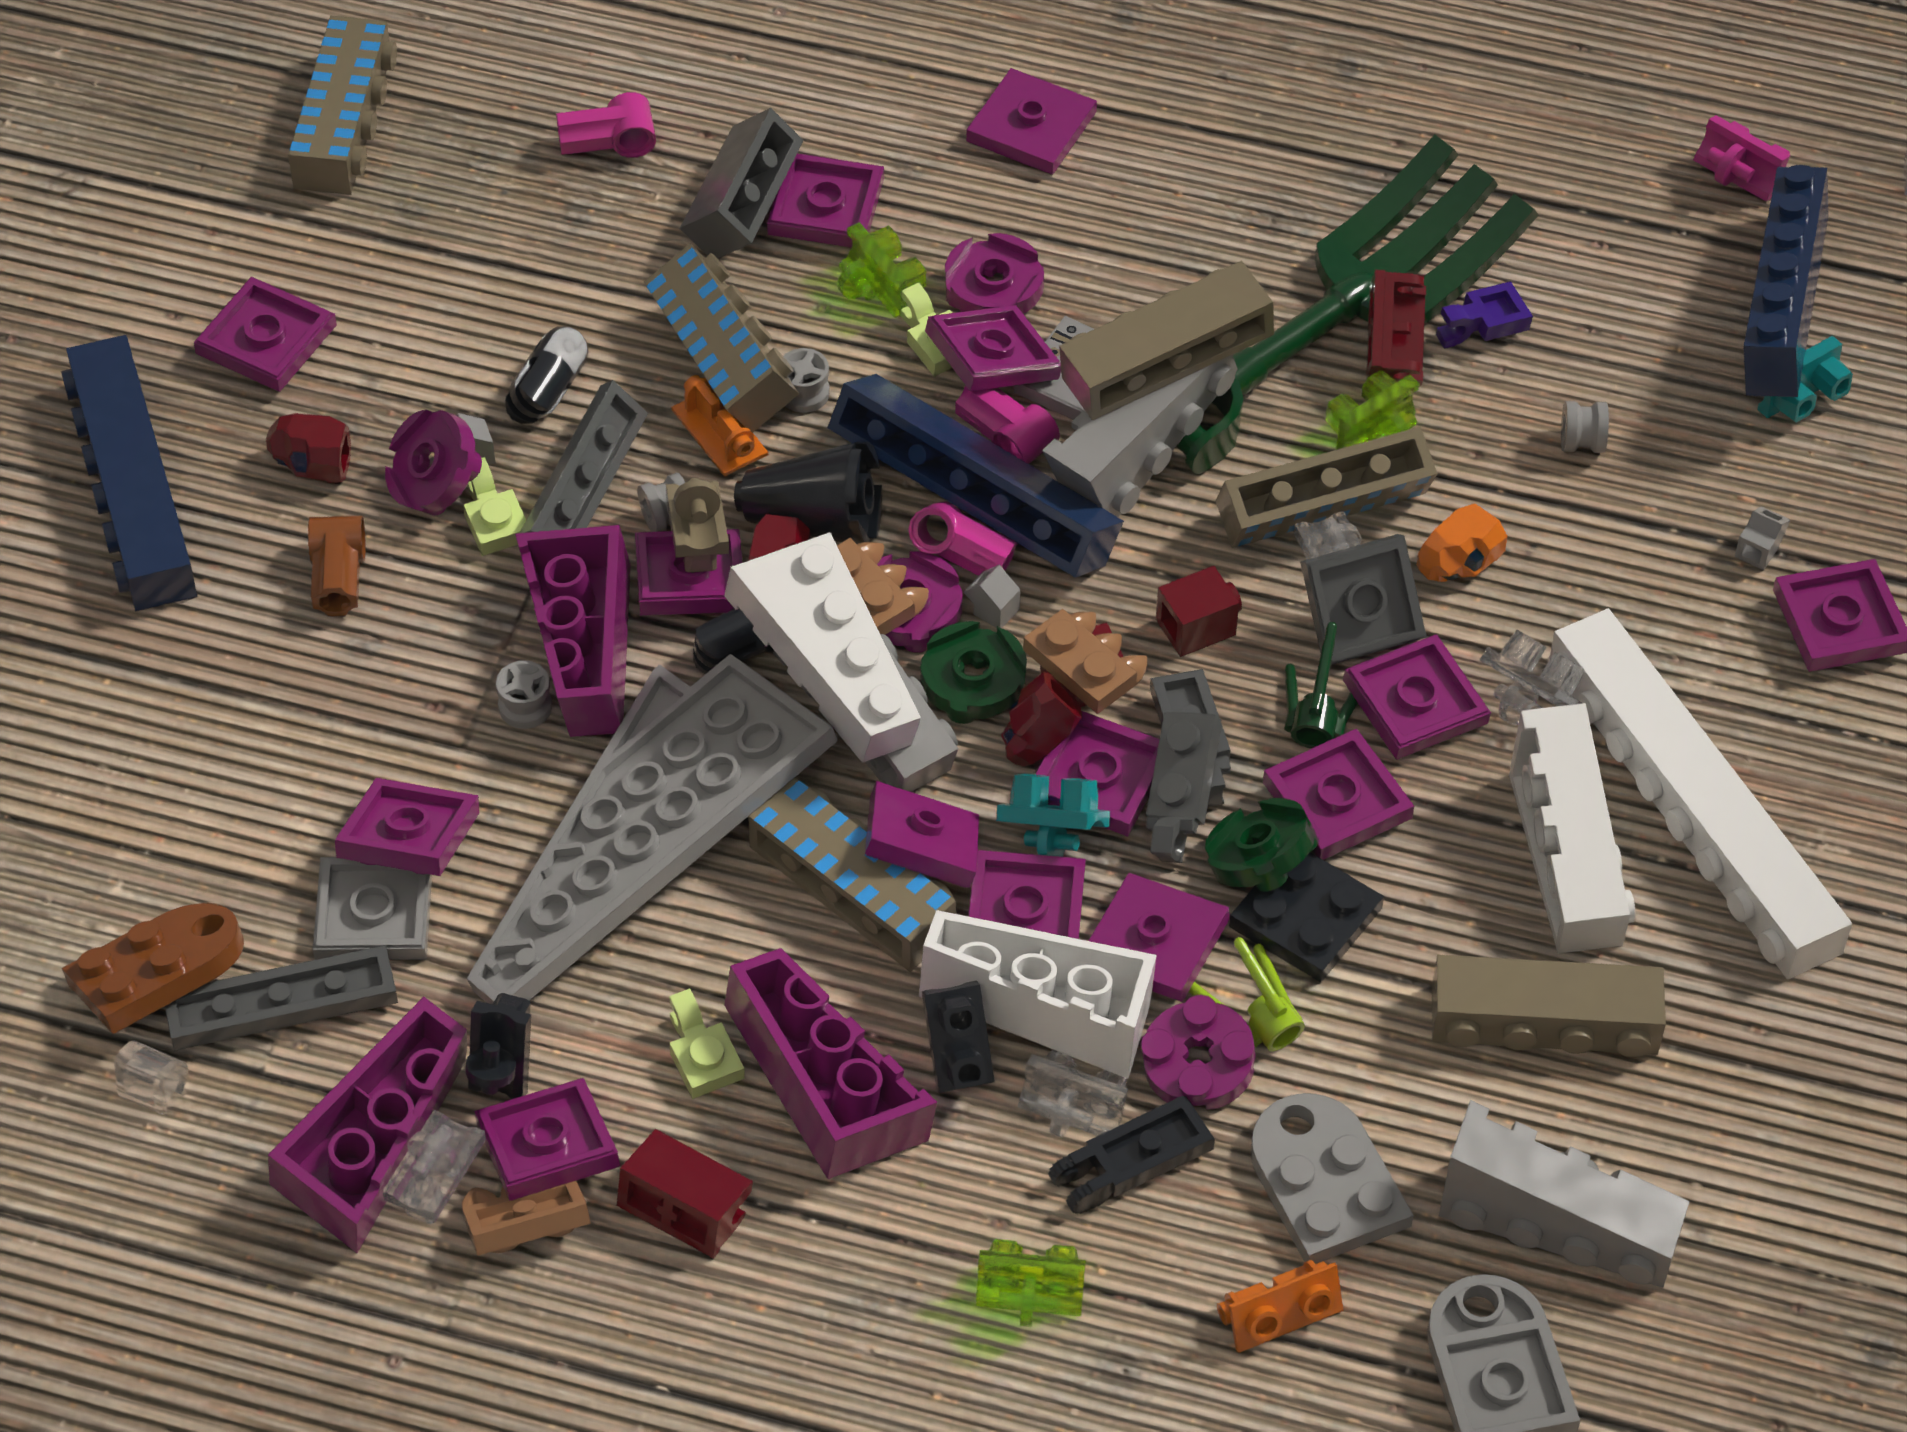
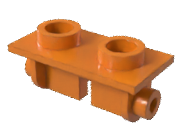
M694 375L686 380L684 383L685 400L672 406L671 410L724 477L768 456V451L754 433L725 409L706 378Z
M1308 1260L1304 1262L1303 1266L1273 1277V1287L1269 1289L1260 1282L1235 1293L1232 1291L1226 1293L1225 1301L1217 1303V1311L1224 1325L1232 1323L1236 1351L1238 1353L1344 1311L1336 1263L1327 1265L1322 1261L1315 1264L1314 1261Z

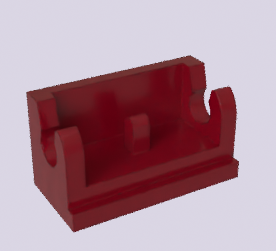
M1375 269L1369 288L1366 382L1422 385L1426 297L1424 276L1411 273L1385 272V270Z
M655 1129L620 1167L616 1206L714 1259L720 1252L721 1246L744 1219L746 1212L741 1210L739 1206L744 1203L752 1192L753 1181Z

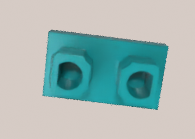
M1830 336L1807 349L1798 397L1764 396L1763 401L1758 403L1757 410L1767 419L1781 411L1797 423L1809 416L1815 409L1817 395L1814 392L1820 390L1829 399L1834 401L1847 395L1851 389L1853 373L1840 361L1842 343L1834 336Z
M1017 774L1013 778L1010 803L997 805L996 821L1040 825L1038 831L1027 830L1024 834L1025 846L1037 847L1038 855L1063 857L1065 850L1077 851L1080 846L1079 835L1067 834L1066 828L1088 830L1092 826L1109 827L1110 811L1098 810L1097 780L1061 779L1060 806L1048 805L1049 776Z

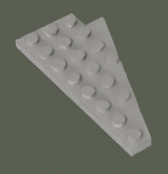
M731 654L691 687L659 664L644 684L468 975L467 980L473 992L489 1004H493L500 993L531 1000L834 745L838 740L833 727Z

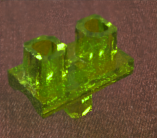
M858 222L847 228V235L852 239L853 244L847 258L843 259L839 264L842 273L837 282L838 290L847 299H856L863 296L865 300L869 301L877 296L892 316L897 318L900 316L901 309L908 306L901 297L902 290L918 282L925 288L926 269L916 257L908 258L898 264L892 261L902 256V244L898 235L889 225L869 233Z
M1381 369L1368 377L1363 384L1361 397L1366 401L1361 405H1358L1349 395L1343 393L1329 401L1325 420L1338 434L1336 450L1415 427L1417 420L1415 418L1416 410L1413 404V394L1419 390L1420 383L1410 374L1396 381Z
M995 1239L989 1250H980L975 1306L1020 1310V1326L1032 1327L1034 1312L1081 1316L1086 1260L1078 1259L1075 1247L1053 1245L1051 1248L1046 1249L1045 1256L1022 1254L1023 1247L1018 1245L1016 1241Z

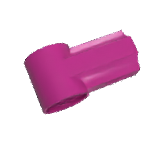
M626 92L617 95L611 99L607 107L556 113L561 155L614 148L621 156L637 158L651 152L656 144L649 101L644 95L636 92Z
M965 386L961 396L955 402V414L989 438L992 443L1028 464L1043 453L1042 450L1054 438L1059 441V428L1050 413L1036 404H1031L1025 408L999 388L969 391Z
M947 502L934 503L916 512L910 520L908 528L909 537L913 545L921 552L937 554L977 576L983 571L999 564L1006 571L1018 544L963 515L960 509ZM930 515L940 516L946 522L948 533L944 541L936 540L930 536L927 530V521Z

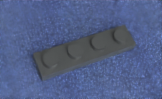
M614 380L600 385L520 533L587 528L648 415V412Z
M386 945L208 982L166 1005L165 1009L175 1051L396 1004L398 999Z

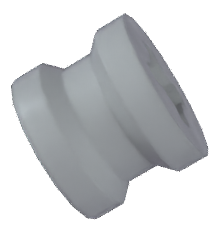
M793 349L783 357L794 371L788 378L799 395L785 405V407L794 412H814L822 408L829 398L828 361L822 353L814 349Z
M1564 401L1561 419L1562 451L1574 452L1579 447H1589L1594 453H1605L1609 429L1607 402H1595L1592 406L1588 407L1580 406L1576 401Z
M680 473L668 475L664 483L653 485L647 482L639 485L637 488L639 504L651 532L666 531L668 525H670L666 501V484H677L679 486L684 484L685 481Z
M522 660L510 663L501 669L496 679V691L499 697L498 708L501 718L508 725L521 729L533 728L545 722L552 710V698L549 693L550 679L547 671L540 664ZM521 695L524 697V699H517Z

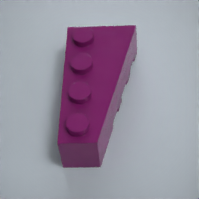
M620 525L515 533L553 684L569 736L614 734L624 719L631 563Z
M782 948L730 966L724 1006L826 1178L831 1179L929 1141L937 1101L924 1088L920 1091L915 1089L903 1077L904 1069L889 1054L883 1057L864 1038L865 1030L851 1016L846 1019L828 1003L829 995Z
M423 996L268 1154L269 1185L355 1253H358L466 1062L467 1029Z

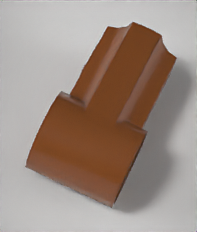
M363 516L309 517L308 546L310 562L312 564L311 600L313 609L320 610L327 616H346L351 609L358 607L360 562H365L366 556Z

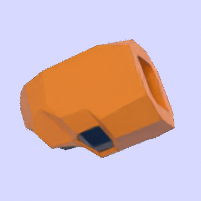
M1474 503L1455 510L1434 529L1422 545L1418 553L1416 565L1418 570L1428 580L1446 582L1457 577H1476L1490 564L1497 561L1505 552L1508 536L1499 519Z

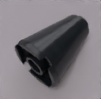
M869 441L854 442L747 470L743 475L742 481H737L735 484L734 503L736 510L743 512L746 521L758 524L766 514L796 517L810 529V536L818 537L830 532L834 541L844 542L848 538H851L856 544L871 542L869 538H877L879 533L883 497L882 485H874L870 470L880 469L875 448Z

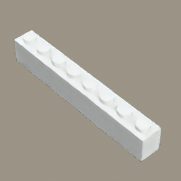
M1607 608L1554 631L1551 652L1548 658V666L1552 677L1558 684L1566 686L1577 701V704L1586 703L1590 724L1594 723L1606 739L1607 747L1613 758L1625 764L1634 776L1641 795L1647 801H1653L1665 817L1667 827L1676 840L1684 842L1696 858V863L1702 876L1706 880L1715 883L1726 898L1728 908L1737 921L1746 924L1757 939L1759 949L1764 958L1771 964L1775 963L1786 979L1789 980L1842 955L1853 923L1611 610Z

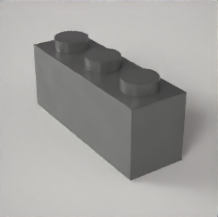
M772 108L732 126L679 229L707 256L712 253L718 259L752 244L804 140Z

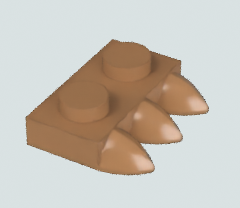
M848 538L837 545L880 634L886 635L921 612L928 600V588L906 587L901 589L900 586L905 579L907 568L906 566L896 564L878 566L884 553L883 543L863 542L856 544L851 538Z
M1061 609L1024 637L1023 650L1095 713L1099 714L1142 680L1147 669V656L1128 655L1120 658L1118 653L1122 643L1121 634L1104 633L1096 636L1092 634L1096 625L1095 612L1084 611L1069 614L1064 609Z
M577 1181L509 1201L503 1187L500 1192L501 1197L499 1198L488 1190L475 1187L465 1195L462 1201L466 1228L477 1256L489 1252L504 1253L514 1249L518 1244L546 1236H564L577 1227L591 1224L587 1204Z

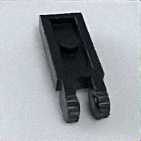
M1180 1096L1086 1141L1085 1147L1068 1154L1067 1157H1063L1057 1160L1055 1164H1052L1053 1166L1049 1168L1048 1174L1054 1185L1059 1187L1060 1185L1064 1186L1071 1181L1083 1178L1095 1167L1100 1176L1087 1181L1084 1185L1081 1184L1067 1196L1066 1202L1071 1211L1075 1214H1082L1089 1209L1102 1205L1111 1195L1116 1197L1214 1150L1215 1138L1187 1097Z

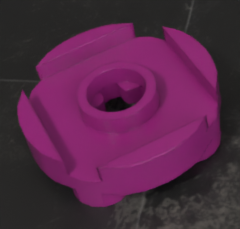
M1002 233L988 234V241H979L974 244L973 237L962 241L950 252L945 263L946 301L950 306L962 312L1017 305L1023 314L1028 312L1038 303L1044 289V268L1038 261V253L1026 241ZM996 273L1003 274V280L989 281L983 277H993Z
M425 409L412 414L402 423L392 438L389 450L396 453L393 459V468L385 466V480L389 493L400 505L432 516L442 514L462 494L468 482L474 480L480 473L482 459L480 454L475 452V439L471 428L461 417L443 410L432 412ZM431 452H434V460L429 468V455Z
M909 551V558H898L892 560V554L884 556L878 563V566L887 564L906 566V576L900 586L901 589L906 587H922L929 590L928 600L921 612L887 633L886 636L893 645L904 646L910 652L921 653L927 651V643L935 633L949 625L958 623L961 619L962 589L959 585V577L949 563L933 554Z
M1192 996L1185 1003L1177 1004L1165 1010L1151 1023L1141 1041L1146 1079L1156 1095L1166 1103L1180 1096H1186L1192 1106L1206 1105V1110L1220 1108L1237 1099L1247 1089L1252 1080L1256 1053L1249 1025L1236 1011L1223 1004L1215 1003L1209 996ZM1195 1046L1210 1048L1208 1051L1211 1060L1206 1064L1199 1059L1189 1063L1186 1061L1189 1056L1188 1050Z

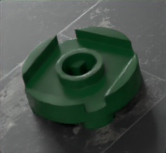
M959 622L941 629L927 643V651L921 659L920 681L927 698L937 708L945 711L951 721L958 724H968L975 719L998 715L1012 707L1015 703H1018L1021 690L1025 687L1027 657L1021 643L1009 631L998 626L997 632L990 629H981L980 622ZM967 664H972L976 669L986 668L983 674L979 676L964 674V666Z
M1270 798L1258 801L1261 810L1244 816L1240 808L1226 816L1213 828L1206 839L1205 850L1209 856V859H1207L1219 883L1231 887H1251L1256 885L1257 889L1262 892L1275 890L1286 882L1287 873L1300 864L1308 853L1316 848L1319 839L1301 804L1291 799Z

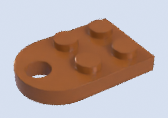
M210 903L191 904L170 910L150 921L138 923L128 933L102 947L84 952L79 959L61 969L69 987L112 1034H115L222 975L241 955L244 947V938L235 915L226 907Z

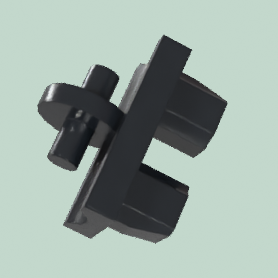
M978 981L966 982L951 988L921 991L938 1092L943 1093L995 1082L981 988Z
M500 993L493 1004L476 1001L471 1010L470 1052L465 1067L468 1089L482 1091L487 1095H494L499 1091L506 1094L510 1099L525 1096L528 1093L532 1015L530 1014L531 1002L529 1000Z

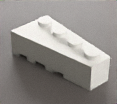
M830 532L730 568L724 594L725 598L735 610L740 608L754 625V633L766 647L770 645L788 666V674L799 687L804 686L820 705L819 711L862 763L912 745L921 717Z
M1586 703L1521 710L1509 776L1557 952L1559 954L1623 946L1628 923L1635 921V904L1631 891L1624 888L1621 854L1613 836Z
M936 910L923 945L919 997H922L921 991L951 988L977 980L981 988L986 1023L1129 1079L1150 1008L1157 955Z

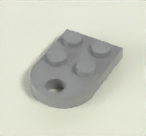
M1303 1093L1277 1100L1260 1115L1252 1136V1164L1304 1262L1312 1260L1317 1264L1412 1227L1413 1213L1362 1123L1347 1106L1324 1095ZM1299 1117L1306 1120L1312 1129L1305 1134L1295 1135L1287 1132L1281 1123L1287 1118Z
M1488 1274L1468 1276L1446 1287L1433 1304L1428 1324L1427 1339L1455 1432H1577L1580 1418L1545 1312L1535 1296L1515 1281ZM1472 1297H1482L1489 1300L1496 1311L1489 1316L1479 1317L1468 1312L1463 1303Z

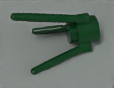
M1329 622L1326 627L1313 693L1305 695L1302 701H1298L1295 665L1290 663L1285 667L1287 717L1284 730L1291 733V737L1296 743L1306 748L1312 749L1343 735L1346 723L1358 704L1350 692L1338 713L1335 701L1325 694L1337 632V624L1335 622Z

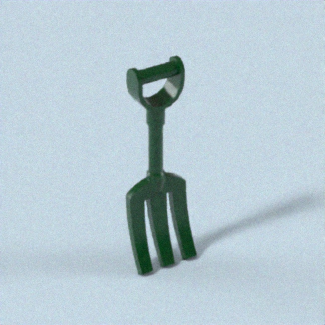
M1434 134L1418 154L1373 199L1316 244L1315 264L1318 275L1327 289L1324 297L1275 330L1273 336L1233 354L1238 368L1235 379L1225 394L1216 396L1211 402L1217 406L1225 417L1207 431L1199 425L1192 434L1185 435L1177 444L1176 448L1186 455V466L1195 474H1201L1222 461L1236 444L1240 427L1243 396L1266 381L1269 372L1340 323L1347 324L1357 317L1368 322L1369 288L1375 269L1396 273L1417 274L1451 241L1498 186L1495 179L1474 164L1445 195L1413 224L1361 262L1360 259L1401 222L1458 157V153L1453 147ZM1513 194L1470 239L1424 276V285L1426 286L1424 325L1439 314L1442 307L1449 306L1516 242L1539 216L1533 207Z

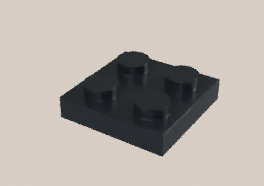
M1309 852L1300 864L1287 873V880L1281 887L1272 891L1262 892L1255 885L1230 914L1229 927L1254 943L1261 944L1264 949L1317 981L1322 982L1381 911L1384 896Z

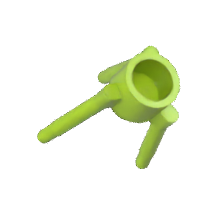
M1238 937L1234 940V946L1262 993L1247 1009L1248 1014L1251 1016L1248 1025L1252 1031L1254 1045L1257 1047L1263 1042L1269 1051L1280 1050L1291 1044L1301 1035L1305 1024L1300 1014L1292 1005L1264 947L1261 944H1256L1253 947L1254 954H1252L1244 939ZM1196 982L1193 983L1188 992L1192 996H1209L1215 1003L1223 1004Z

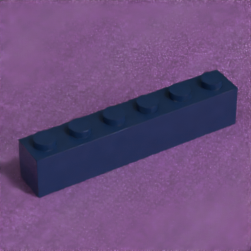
M1807 165L1777 167L1744 341L1746 396L1798 397L1829 217L1827 168L1809 167Z
M127 334L66 348L71 369L61 371L68 401L79 400L80 406L71 408L78 438L89 437L90 444L81 446L88 476L98 474L100 478L99 483L91 484L98 514L109 513L111 521L101 524L109 554L120 553L121 561L112 563L119 593L130 591L135 612L198 597L190 559Z
M878 374L843 384L827 427L829 430L851 443L869 441L874 446L878 459L1075 578L1106 566L1124 521Z

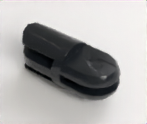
M558 326L541 338L512 381L510 391L505 398L506 412L513 421L520 424L535 423L538 419L547 417L555 410L587 360L589 353L587 342L579 331L570 326Z
M732 608L730 611L696 628L693 660L696 668L703 674H706L730 654L743 662L772 647L770 645L766 647L754 633V625L740 608L738 610Z

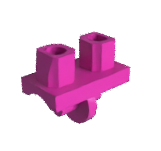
M1715 115L1708 120L1705 137L1693 161L1715 172L1714 180L1723 186L1732 182L1767 202L1772 197L1777 167H1786L1790 158V152L1777 144L1770 146L1749 133L1747 127L1736 121L1729 123Z

